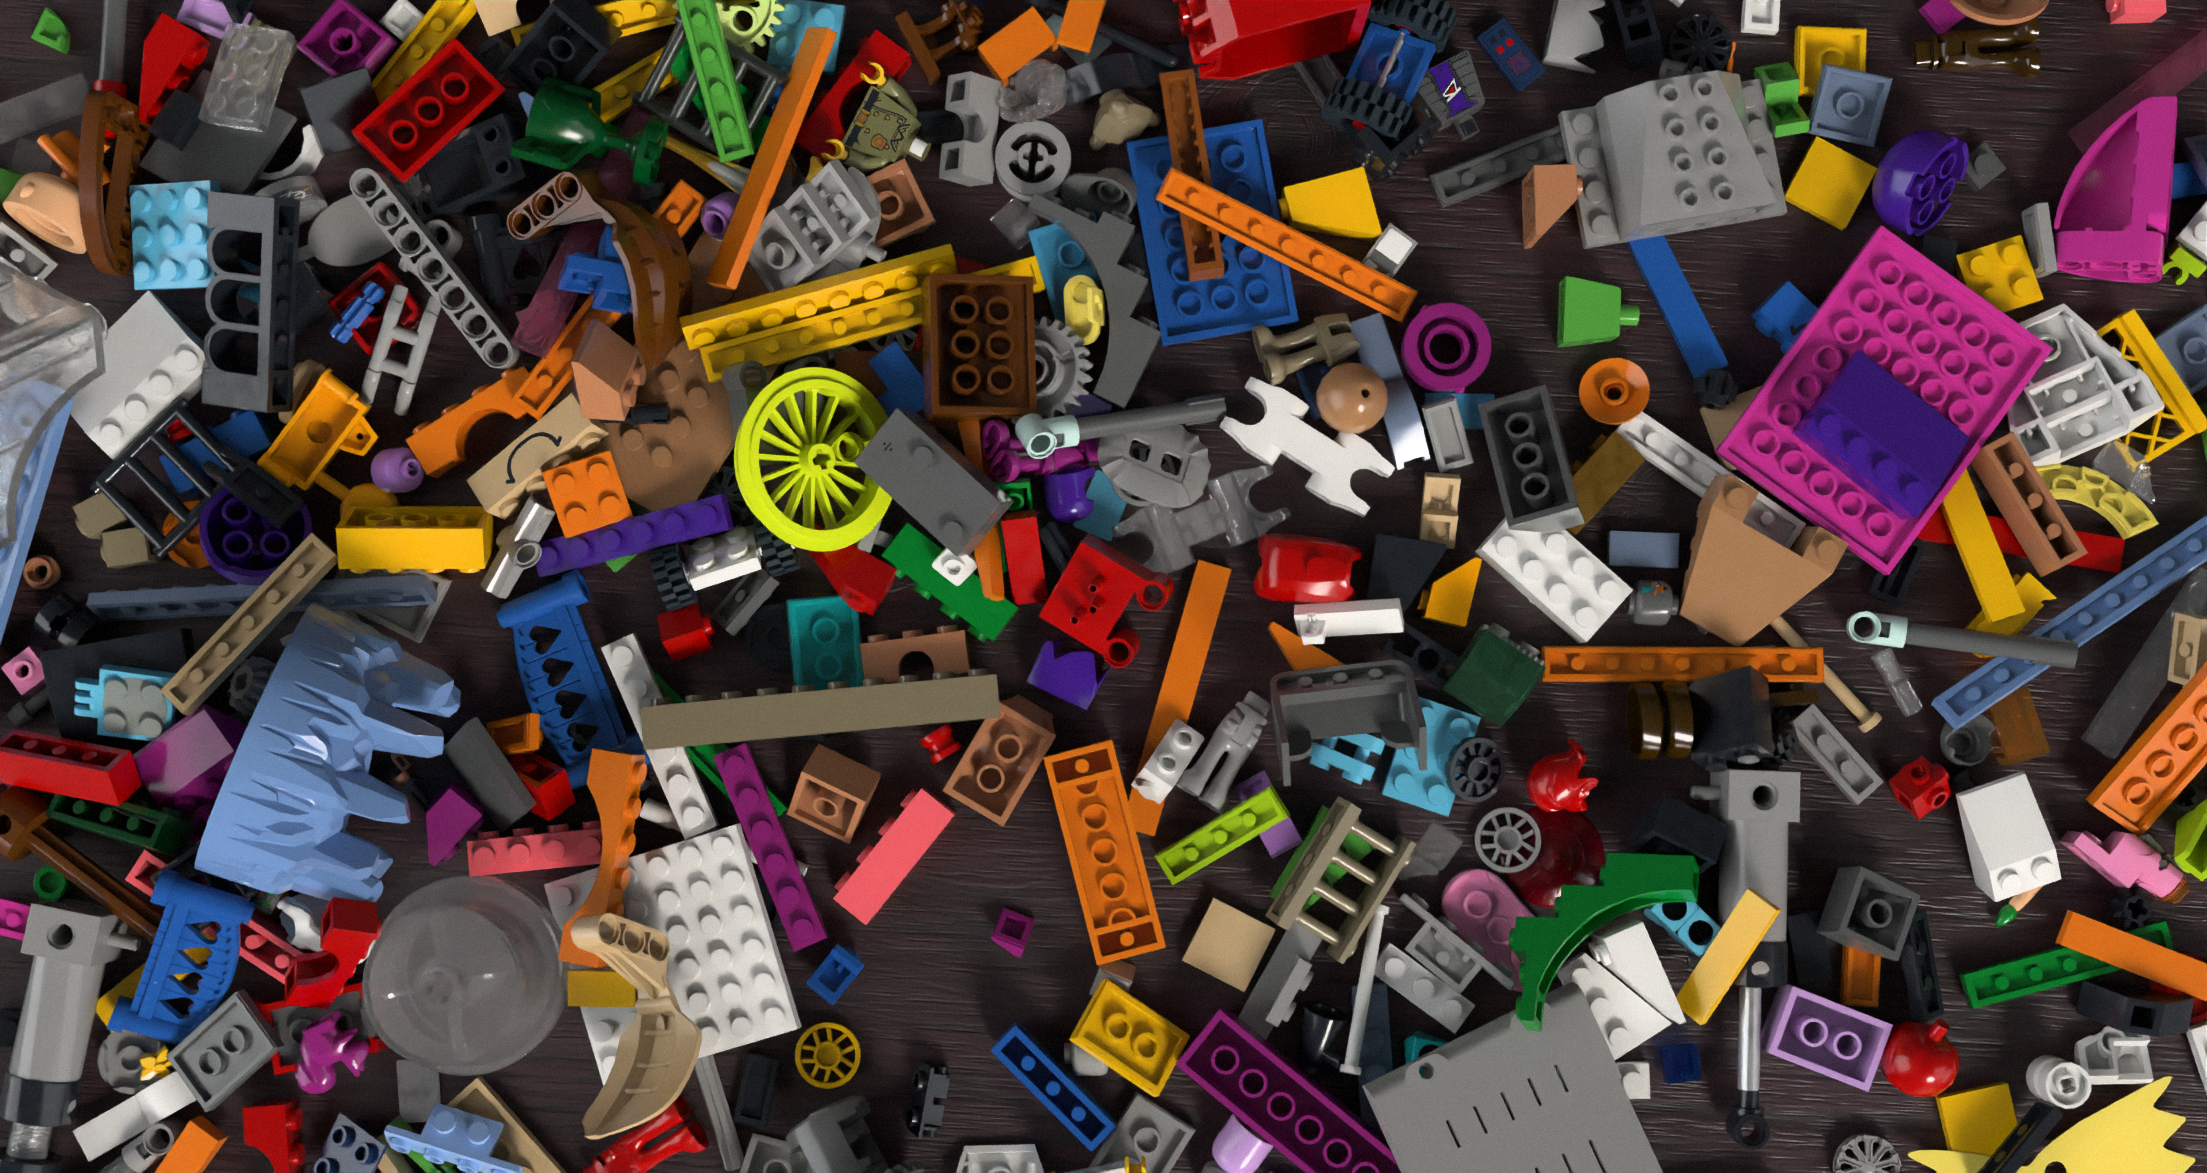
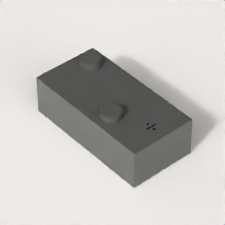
M897 408L854 461L861 470L956 557L971 554L1014 502L912 408Z

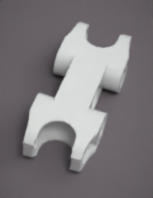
M1250 377L1244 388L1262 402L1264 418L1255 425H1245L1225 416L1219 427L1230 435L1244 451L1267 465L1273 466L1280 453L1313 473L1305 485L1308 491L1331 506L1339 507L1364 517L1370 507L1366 502L1358 498L1350 487V479L1353 472L1359 469H1368L1388 478L1393 473L1395 467L1383 458L1369 442L1354 433L1339 432L1334 441L1301 421L1309 409L1306 403L1283 388L1272 386Z

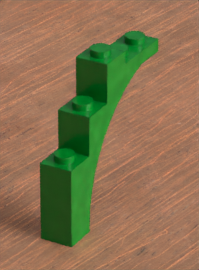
M1607 853L1606 865H1601L1600 868L1601 886L1561 885L1560 897L1557 896L1554 902L1556 918L1516 916L1515 928H1511L1509 932V947L1513 949L1520 962H1525L1520 964L1519 980L1523 984L1522 997H1517L1516 1017L1527 1031L1542 1032L1545 996L1552 980L1573 950L1589 935L1613 919L1640 908L1670 902H1697L1699 866L1694 856Z

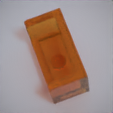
M2021 686L1988 708L2004 752L2003 756L1996 758L1998 765L2011 766L2051 753L2028 686Z

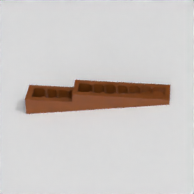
M1187 69L1159 73L1172 168L1212 187L1194 70ZM1179 211L1189 282L1224 277V263L1218 230Z

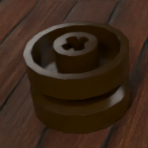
M1683 681L1662 682L1658 690L1655 689L1652 683L1630 684L1626 695L1625 719L1628 744L1634 759H1656L1660 750L1666 758L1688 757L1693 743V711L1690 695Z

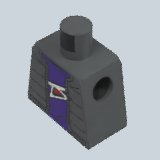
M1468 50L1428 69L1413 100L1427 119L1433 117L1437 121L1434 126L1435 130L1441 131L1454 125L1461 141L1474 136L1480 131L1472 115L1480 111L1485 104L1480 83Z

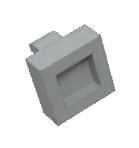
M880 520L869 534L853 545L870 553L873 544L888 548L893 535L879 531L882 521Z

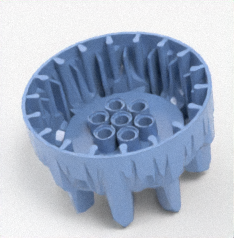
M313 602L302 616L290 637L244 732L208 819L197 851L194 868L271 894L279 895L293 890L331 901L333 897L375 903L381 896L384 888L380 878L393 863V858L381 846L345 831L348 825V818L351 814H355L376 821L401 824L410 822L409 804L406 795L368 774L373 750L423 758L441 755L445 747L444 734L441 728L396 707L450 717L460 707L461 691L454 685V680L442 669L402 650L396 640L382 635L372 626Z

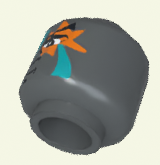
M1637 580L1633 587H1630L1633 591L1624 600L1625 614L1630 615L1631 620L1635 624L1663 626L1667 624L1670 616L1677 614L1679 605L1678 595L1672 593L1671 586L1665 581Z

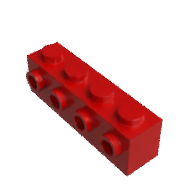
M12 729L0 740V779L4 784L120 806L142 785L132 753L129 750Z

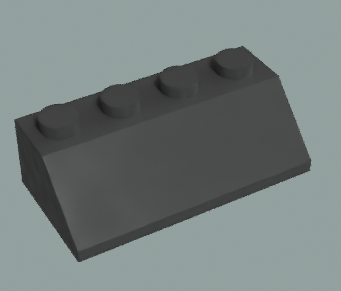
M1544 384L1478 404L1509 530L1553 533L1585 524L1555 409L1546 385Z

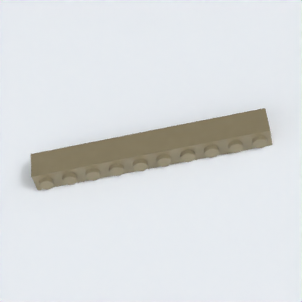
M989 668L968 670L969 677L954 678V672L933 673V680L919 681V675L899 676L898 683L884 684V678L862 680L863 686L849 688L848 681L827 683L828 690L813 691V685L792 686V693L778 694V688L757 689V696L743 697L742 691L721 693L720 700L707 701V694L685 696L686 703L672 704L671 698L650 699V706L640 707L644 750H656L1000 718L997 674L990 675Z

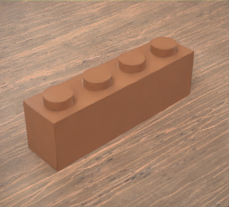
M2014 432L1997 439L1978 451L1970 463L2040 578L2088 553Z

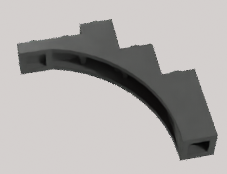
M1034 193L1028 205L1029 212L1060 226L1085 253L1101 283L1109 316V342L1104 367L1093 395L1125 411L1161 337V332L1156 330L1158 325L1155 322L1139 316L1137 320L1132 318L1148 285V279L1143 277L1145 272L1129 263H1126L1124 267L1119 265L1135 233V226L1130 224L1131 218L1114 210L1112 214L1103 211L1098 223L1093 221L1094 216L1079 208H1075L1073 212L1061 206L1063 201L1049 193H1044L1043 196Z

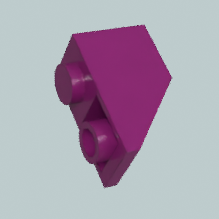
M453 780L428 805L426 811L429 863L434 867L441 859L445 862L450 860L460 848L457 842L465 834L473 835L484 822L481 818L484 811L483 806Z

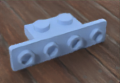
M435 1102L421 1135L391 1125H387L384 1131L386 1141L392 1149L406 1154L410 1153V1150L424 1154L423 1157L436 1164H443L444 1161L456 1164L457 1168L465 1173H478V1171L482 1173H524L522 1166L491 1157L503 1131V1123Z

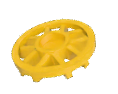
M822 1022L807 1029L800 1037L795 1049V1062L801 1076L811 1085L824 1089L836 1088L848 1082L856 1073L861 1060L860 1043L850 1029L835 1022ZM826 1028L828 1040L822 1042L817 1030ZM832 1028L843 1032L836 1040H833ZM812 1033L816 1045L804 1044V1041ZM848 1036L852 1045L841 1049L838 1043ZM855 1049L854 1062L844 1056V1054ZM801 1050H812L814 1055L812 1058H801ZM840 1062L852 1068L847 1075L838 1067ZM803 1063L816 1064L811 1075L806 1072ZM819 1068L826 1070L823 1082L814 1079ZM831 1070L841 1079L835 1082H828Z

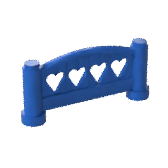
M578 569L563 574L562 579L503 603L500 608L495 610L499 624L503 628L510 627L513 630L518 672L532 713L540 714V728L552 747L564 760V769L566 770L571 788L574 790L587 785L592 748H608L646 755L645 764L651 763L646 750L643 748L638 732L636 731L629 735L627 733L582 619L578 605L590 601L591 594L584 576ZM537 625L561 630V633L545 654H540L536 650L537 641L531 637V630ZM547 658L574 662L558 686L555 687L549 683L550 673L546 672L543 667V663ZM560 690L587 695L577 711L569 719L562 716V705L556 701V695ZM573 722L599 727V730L583 751H579L574 747V738L569 734L568 729Z
M164 867L150 902L164 906L165 910L135 997L133 999L123 995L119 996L107 1029L122 1033L124 1029L178 1045L216 1011L227 994L239 959L240 924H249L256 904L249 902L250 899L178 877V871ZM214 921L219 923L221 928L216 930L217 939L210 940L191 924ZM206 947L211 950L212 954H209L206 958L207 965H200L188 956L183 949ZM196 972L203 979H200L197 983L198 990H191L174 975ZM187 997L194 1003L188 1007L190 1014L183 1015L165 1000Z

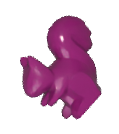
M339 1009L314 1020L302 1029L303 1037L300 1051L304 1061L297 1064L295 1077L299 1087L309 1094L325 1093L332 1089L336 1083L337 1076L334 1063L342 1061L355 1077H359L360 1071H363L365 1068L364 1061L369 1052V1044L364 1040L351 1042L352 1037L358 1031L356 1027L344 1032L339 1030L336 1024L341 1017Z

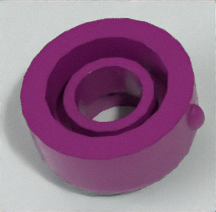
M1439 303L1432 306L1425 304L1422 306L1420 313L1408 325L1401 342V358L1409 376L1423 388L1438 393H1464V388L1482 374L1491 354V338L1484 321L1473 310L1456 303ZM1449 334L1457 340L1461 352L1456 362L1443 364L1433 358L1429 346L1431 339L1435 335Z

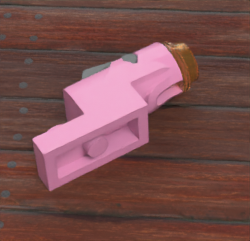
M2067 831L2060 840L2063 845L2115 886L2130 888L2134 883L2151 892L2160 901H2167L2170 904L2179 902L2190 889V883L2186 880V875L2180 871L2177 863L2149 834L2136 836L2135 834L2113 831L2102 843L2101 840L2088 831H2083L2082 833Z

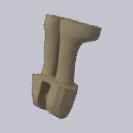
M1347 314L1321 315L1314 318V323L1281 335H1273L1266 324L1253 326L1252 337L1260 363H1263V371L1269 384L1272 386L1283 382L1288 374L1314 362L1325 360L1328 367H1332L1353 355L1360 348V344L1355 334L1347 332L1351 327ZM1316 342L1315 346L1310 347L1308 349L1285 356L1280 355L1282 353L1288 352L1298 347Z

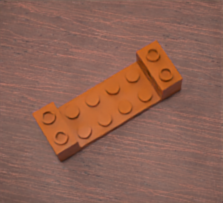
M1112 739L1043 757L1096 964L1101 965L1166 948Z

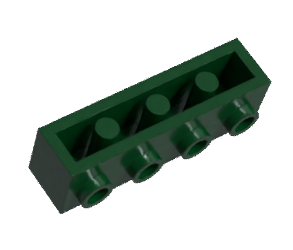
M54 794L45 815L76 828L175 858L183 854L195 826L181 820L183 816L181 812L163 806L160 812L155 811L156 805L136 798L133 804L128 803V798L120 806Z

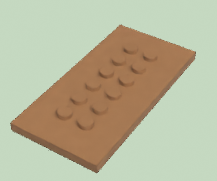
M705 230L688 255L693 286L691 314L771 293L748 260L735 290L714 287L707 283L706 280L722 241L713 239ZM683 333L660 366L652 370H646L645 383L643 386H639L636 393L638 402H669L671 412L670 424H639L638 427H633L632 423H603L609 434L600 440L596 448L580 457L583 458L610 449L626 497L651 512L700 500L705 495V490L711 485L716 472L718 473V470L734 447L729 394L724 388L722 380L709 383L699 348L689 350ZM635 342L633 347L638 350L640 364H643L646 369L644 359ZM784 363L765 368L767 372L765 387L776 378ZM742 374L743 382L747 384V376Z

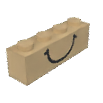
M571 393L466 481L484 510L505 520L515 515L521 509V506L527 502L531 494L537 495L546 489L541 471L579 459L586 452L596 448L600 440L608 435L609 432L599 419L583 418L579 397Z

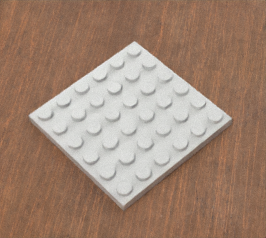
M740 823L629 858L627 869L630 871V880L623 893V918L662 931L667 936L670 952L667 961L666 978L675 994L682 1013L701 1030L702 1041L698 1058L802 1027ZM599 867L544 884L560 941L564 924L576 914L587 899L597 878ZM567 962V965H568L569 970H571V969H608V970H614V969L611 968L609 965H608V966H604V967H600V968H595V967H589V966H584V965H579V964H574V963H569V962ZM580 1007L603 1086L614 1065L620 1036L637 1015L635 1007Z

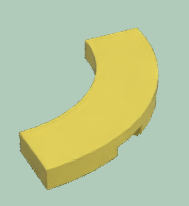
M2060 463L2035 466L2054 499L2077 502L2095 510L2116 528L2123 540L2159 524L2140 498L2130 489L2126 491L2102 472L2085 466L2075 467L2061 465Z

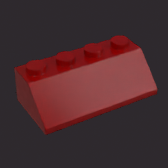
M454 37L352 130V134L355 140L381 166L404 184L506 89Z

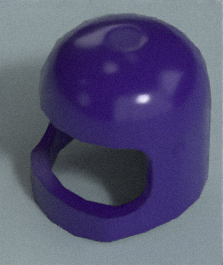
M1093 465L1056 471L1046 476L1042 474L1044 507L1051 519L1059 522H1076L1085 519L1091 514L1094 500L1086 498L1085 483L1090 477L1095 476Z

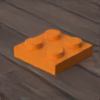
M610 449L541 471L565 539L633 517Z

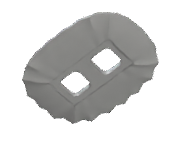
M1182 425L1100 437L1098 446L1099 465L1105 476L1119 488L1149 502L1172 508L1189 506L1203 495L1211 468L1208 460V448L1200 442L1198 435L1187 432ZM1133 440L1149 446L1150 451L1146 462L1137 460L1129 455V449ZM1164 454L1180 459L1181 466L1178 475H1172L1161 469L1160 465Z

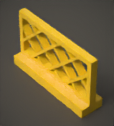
M2135 309L2124 311L2113 318L2112 321L2095 330L2101 339L2110 330H2115L2121 339L2118 351L2122 353L2124 359L2136 362L2140 370L2149 377L2170 413H2163V408L2154 415L2150 435L2131 431L2124 435L2123 441L2120 438L2110 441L2130 472L2135 471L2192 435L2199 434L2207 429V418ZM2126 348L2131 354V356L2124 355ZM2161 418L2173 419L2181 433L2171 439L2157 437ZM2130 436L2149 440L2146 454L2137 460H2134L2127 450ZM2156 441L2163 443L2154 449Z

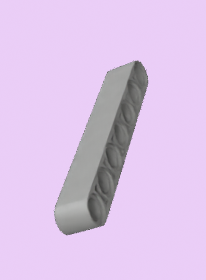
M369 168L356 170L351 175L349 181L353 195L484 362L490 367L498 369H509L516 366L522 356L519 344L390 179L384 174ZM374 177L377 183L376 190L368 195L365 191V183L369 178ZM396 205L399 215L394 222L390 223L387 219V211L391 206ZM418 233L421 243L416 250L412 251L408 241L412 234ZM439 260L443 271L438 278L434 279L430 274V268L435 261ZM461 288L465 299L460 306L456 307L452 302V294L455 290ZM483 316L487 324L486 330L478 335L474 330L473 324L478 317ZM503 343L508 348V357L500 363L495 357V351Z

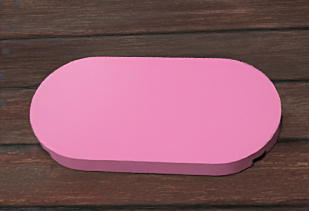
M1468 869L1456 874L1446 884L1442 893L1441 909L1443 916L1458 928L1455 933L1461 940L1466 942L1470 938L1486 951L1482 955L1483 958L1492 965L1498 961L1513 973L1510 980L1516 984L1512 990L1522 992L1523 984L1519 980L1520 964L1525 962H1520L1513 949H1510L1509 932L1511 928H1515L1516 916H1535L1497 875L1483 869Z

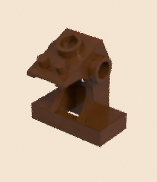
M949 0L948 3L941 7L942 15L923 25H915L907 11L895 17L898 29L930 86L942 80L940 70L936 65L937 63L961 50L969 52L981 44L980 38L987 34L982 24L985 21L984 17L975 4L968 3L965 0ZM952 26L957 37L940 47L934 34Z

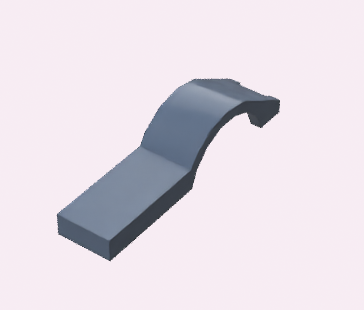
M1381 312L1350 322L1349 333L1355 334L1360 344V348L1356 351L1359 362L1375 369L1384 379L1388 390V405L1383 420L1388 433L1391 456L1396 470L1403 469L1404 462L1419 457L1422 458L1423 462L1430 460L1420 415L1408 384L1403 378Z

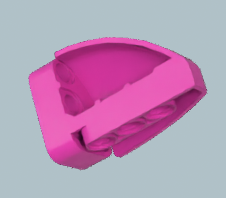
M2177 96L2150 97L2141 101L2109 126L2079 161L2064 189L2054 222V248L2058 270L2083 277L2116 282L2153 283L2162 279L2164 250L2168 246Z

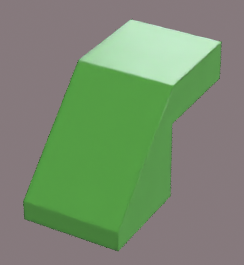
M1789 62L1755 67L1754 76L1755 79H1761L1773 136L1778 138L1809 132L1810 119L1798 104L1800 78Z

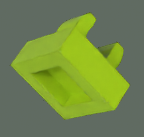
M2177 240L2166 249L2169 258L2163 262L2162 274L2168 272L2172 267H2179L2181 271L2174 279L2177 285L2183 284L2187 280L2189 273L2198 278L2207 269L2203 258Z

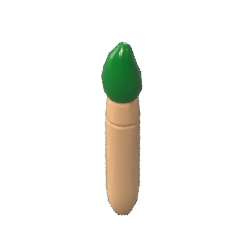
M2043 886L2013 896L2009 904L2004 905L2000 909L1995 925L2003 926L2011 922L2017 916L2018 911Z

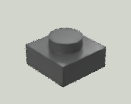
M1984 142L1969 153L1964 180L1976 192L2007 168L1987 143Z

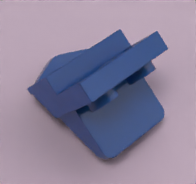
M607 224L600 238L597 259L594 255L584 252H578L574 255L568 254L559 274L557 289L593 295L592 309L627 314V312L633 313L631 291L625 267L612 244V225Z

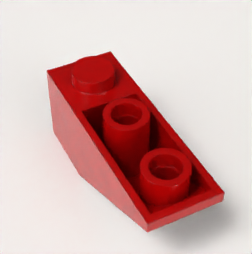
M163 12L145 39L143 49L138 119L149 126L175 88L183 92L187 89L190 82L189 77L196 66L205 60L208 47L211 44L201 35Z

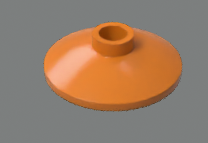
M1608 358L1595 363L1585 372L1579 386L1580 402L1586 413L1596 421L1611 425L1626 423L1636 418L1646 407L1650 396V385L1645 372L1634 362L1623 358ZM1612 391L1621 393V397L1617 400L1610 399L1608 395Z

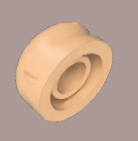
M32 172L20 178L3 203L5 211L21 226L44 241L72 253L84 254L87 248L80 217L79 188L69 181L49 173Z

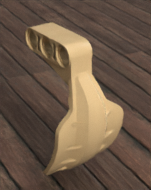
M612 913L580 916L574 920L571 926V938L575 946L596 954L638 990V1000L635 1004L637 1015L621 1034L615 1062L606 1083L587 1110L582 1121L585 1137L591 1140L600 1139L635 1127L653 1119L666 1110L677 1099L689 1080L698 1059L702 1041L701 1030L682 1013L675 994L666 978L670 944L665 933Z

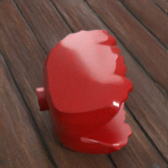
M1284 533L1263 534L1259 539L1258 550L1259 556L1262 557V566L1257 571L1253 584L1255 594L1259 597L1293 604L1356 600L1357 594L1350 586V576L1353 561L1361 558L1362 552L1359 547L1331 539Z

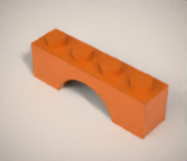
M518 365L511 367L501 374L502 379L491 386L485 384L471 393L472 398L463 404L455 403L442 411L443 416L433 423L427 421L414 428L412 431L414 435L407 438L406 442L426 474L439 478L466 461L465 442L472 426L481 418L495 413L509 414L524 423L534 418L510 400L511 396L532 370L524 365L522 367Z

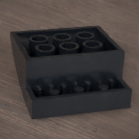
M175 628L40 652L49 700L62 738L129 750L132 755L149 744L151 741L97 735L98 718L74 714L75 705L86 704L75 701V692L87 691L76 689L75 680L77 678L99 679L100 668L104 664L177 673L195 655L192 629ZM217 689L201 705L206 704L220 711ZM176 708V723H178L186 715Z

